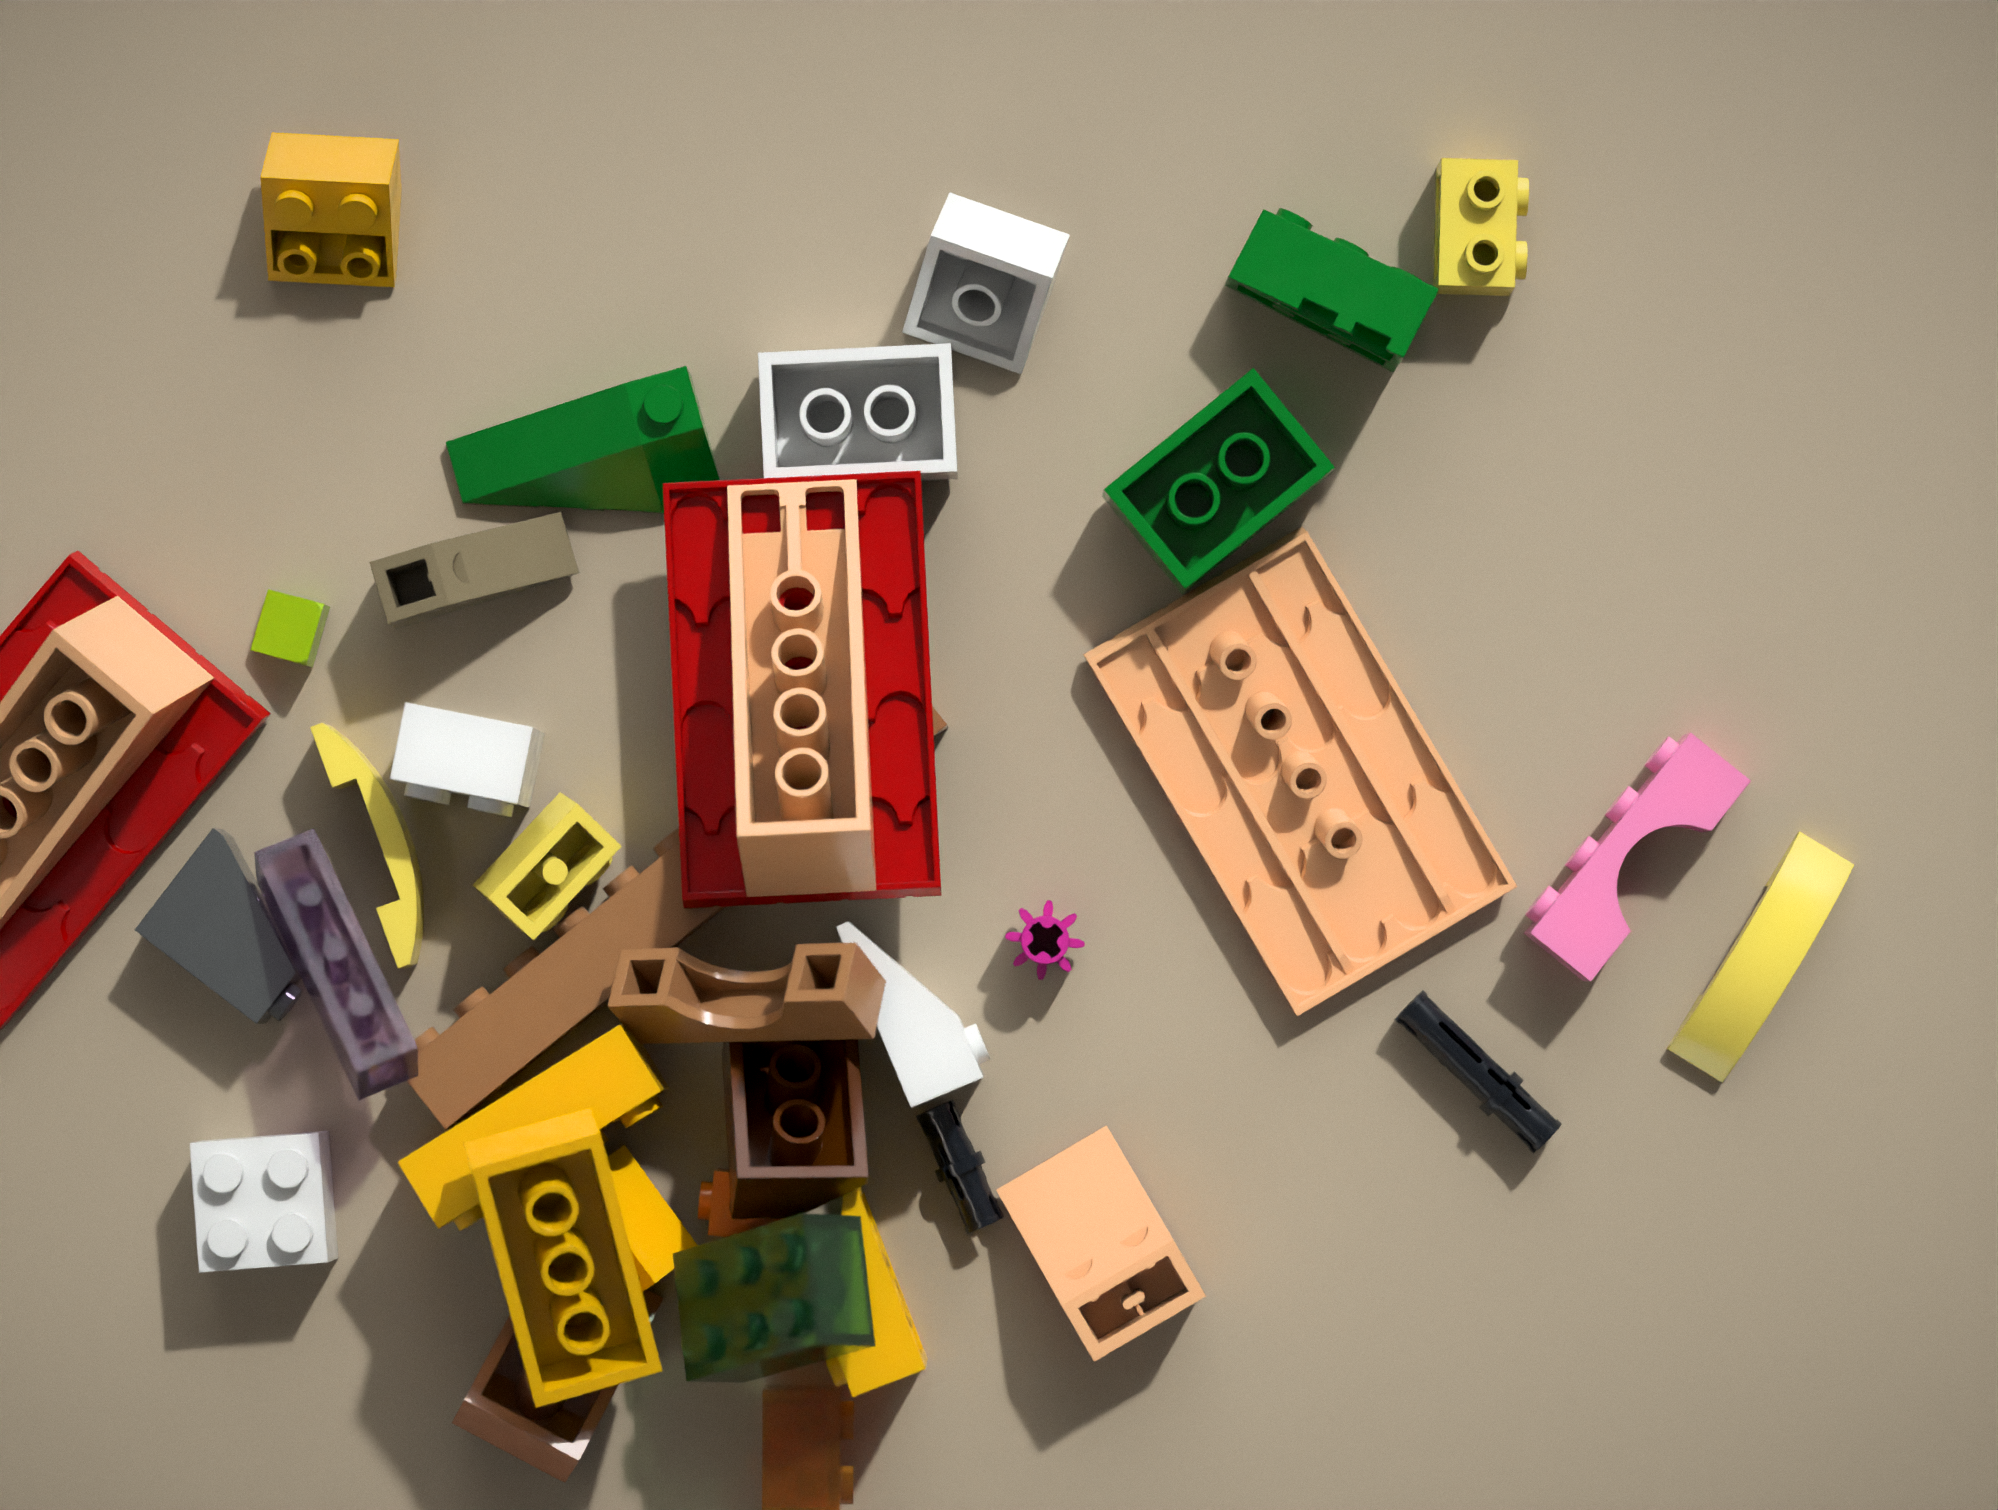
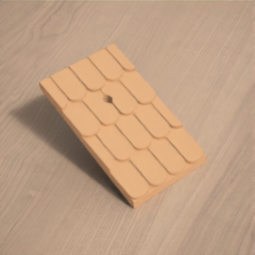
M1302 526L1277 540L1278 542L1273 545L1267 546L1226 570L1222 575L1214 577L1168 604L1164 609L1156 611L1127 628L1111 640H1107L1083 654L1276 984L1297 1016L1517 887L1309 533ZM1274 709L1270 719L1261 720L1266 711Z

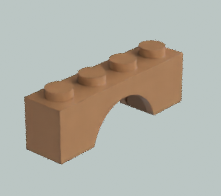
M857 943L796 944L791 963L779 969L760 972L739 971L719 967L695 958L680 948L623 949L620 953L607 1007L640 1044L874 1039L886 980Z

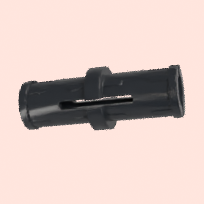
M951 1100L917 1115L916 1118L929 1141L939 1169L935 1170L939 1182H946L968 1234L1004 1218V1215L996 1198L993 1196L981 1165L986 1162L981 1150L975 1152L961 1123L954 1100Z

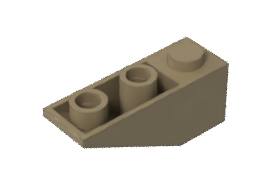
M561 512L430 543L369 562L387 623L396 629L579 574Z

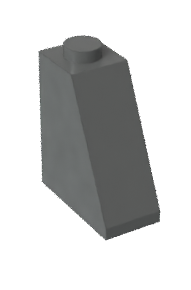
M212 828L135 928V931L256 1024L267 1023L271 1016L281 1021L303 993V990L297 987L296 984L305 972L234 838L223 829Z

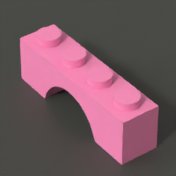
M1692 733L1682 735L1677 742L1668 736L1658 746L1644 765L1653 773L1637 792L1630 786L1625 788L1605 813V816L1613 823L1597 842L1590 836L1584 839L1565 863V866L1573 873L1558 891L1547 886L1525 914L1533 922L1524 934L1582 981L1591 982L1631 932L1621 913L1617 898L1619 871L1630 849L1641 838L1663 827H1682L1701 833L1712 831L1751 782V780Z

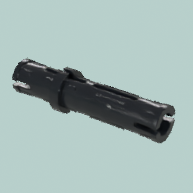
M1422 990L1394 1020L1407 1029L1482 1102L1479 1108L1488 1117L1494 1113L1529 1147L1532 1153H1535L1553 1136L1562 1123L1545 1110L1521 1086L1523 1079L1515 1071L1509 1075Z

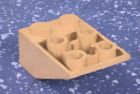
M1107 1125L996 1189L1094 1362L1206 1297Z

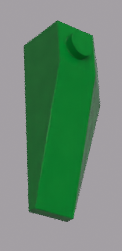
M687 366L626 382L446 442L463 504L664 513L663 483L720 480L693 380Z

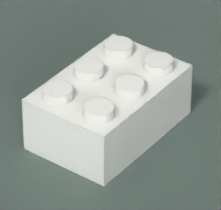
M951 343L758 353L764 478L921 471V481L958 479Z

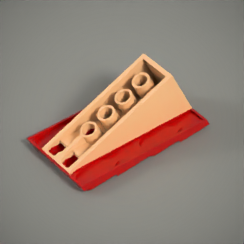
M921 471L663 483L681 885L684 909L713 906L842 901L844 899L849 901L906 898V896H942Z
M79 550L68 555L0 635V1030L24 1007L149 856L155 853L203 793L213 785L271 715L268 710L250 695L245 694L242 688L203 655H199L196 649L157 616L147 611L148 609L118 583L106 573H102L99 570L100 568Z

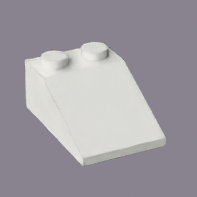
M846 922L836 926L842 943H857L886 980L877 1027L910 1107L983 1078L984 1074L979 1064L989 1061L990 1056L976 1023L964 1028L958 1014L853 923Z

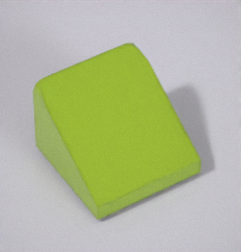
M268 589L250 650L313 668L330 607L323 603Z

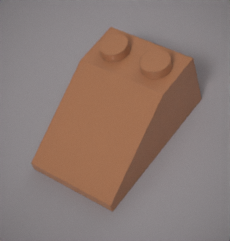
M646 1289L642 1294L651 1323L663 1298ZM509 1315L455 1415L452 1424L566 1483L579 1462L619 1384L535 1408Z

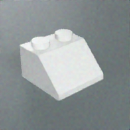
M949 193L931 233L902 333L933 344L951 343V350L1022 375L1070 235Z

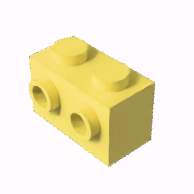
M1441 158L1436 167L1433 286L1439 288L1437 294L1509 296L1515 288V279L1525 280L1527 272V242L1516 241L1517 216H1527L1529 180L1528 178H1518V160Z
M559 792L472 886L518 929L534 941L541 932L550 930L561 920L568 910V903L585 885L594 883L605 873L612 862V856L622 846L583 808Z

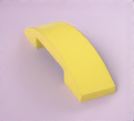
M325 723L314 725L310 728L332 788L341 790L358 783L398 892L399 900L376 908L397 968L406 969L417 965L423 938L424 895L417 853L401 809L378 771L353 743L330 725Z
M1797 832L1765 885L1767 890L1704 994L1699 995L1668 1045L1667 1050L1723 1083L1769 1016L1810 949L1840 895L1854 864L1803 833Z

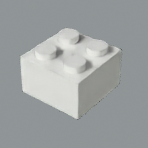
M405 702L390 779L406 784L404 796L449 805L451 793L469 796L467 808L512 817L514 805L530 808L545 733L529 726Z
M329 1131L203 1140L190 1143L199 1273L327 1263L338 1258Z

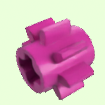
M1051 900L1046 901L1043 908V916L1034 919L1024 908L1019 909L1020 918L1027 925L1022 933L1009 932L1005 934L1006 939L1012 942H1021L1024 951L1015 958L1013 965L1015 967L1020 966L1028 959L1038 963L1036 973L1039 980L1044 979L1047 964L1057 962L1061 969L1070 972L1072 970L1070 963L1064 957L1068 947L1078 949L1085 946L1084 941L1069 938L1066 929L1077 919L1076 914L1068 915L1062 921L1052 917L1053 904ZM1039 923L1043 928L1048 929L1055 924L1060 928L1062 935L1058 937L1056 943L1061 951L1056 956L1051 958L1044 951L1034 956L1029 951L1027 946L1034 939L1029 929L1033 925Z

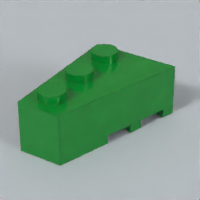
M1279 208L1275 215L1263 209L1227 278L1225 286L1394 373L1404 358L1439 288L1423 282L1405 270L1390 267L1370 258L1365 250L1347 240L1336 237L1333 241L1311 231L1313 225L1291 211Z

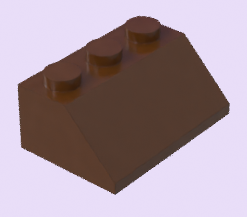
M858 1039L723 1042L722 1068L731 1219L798 1218L868 1183Z

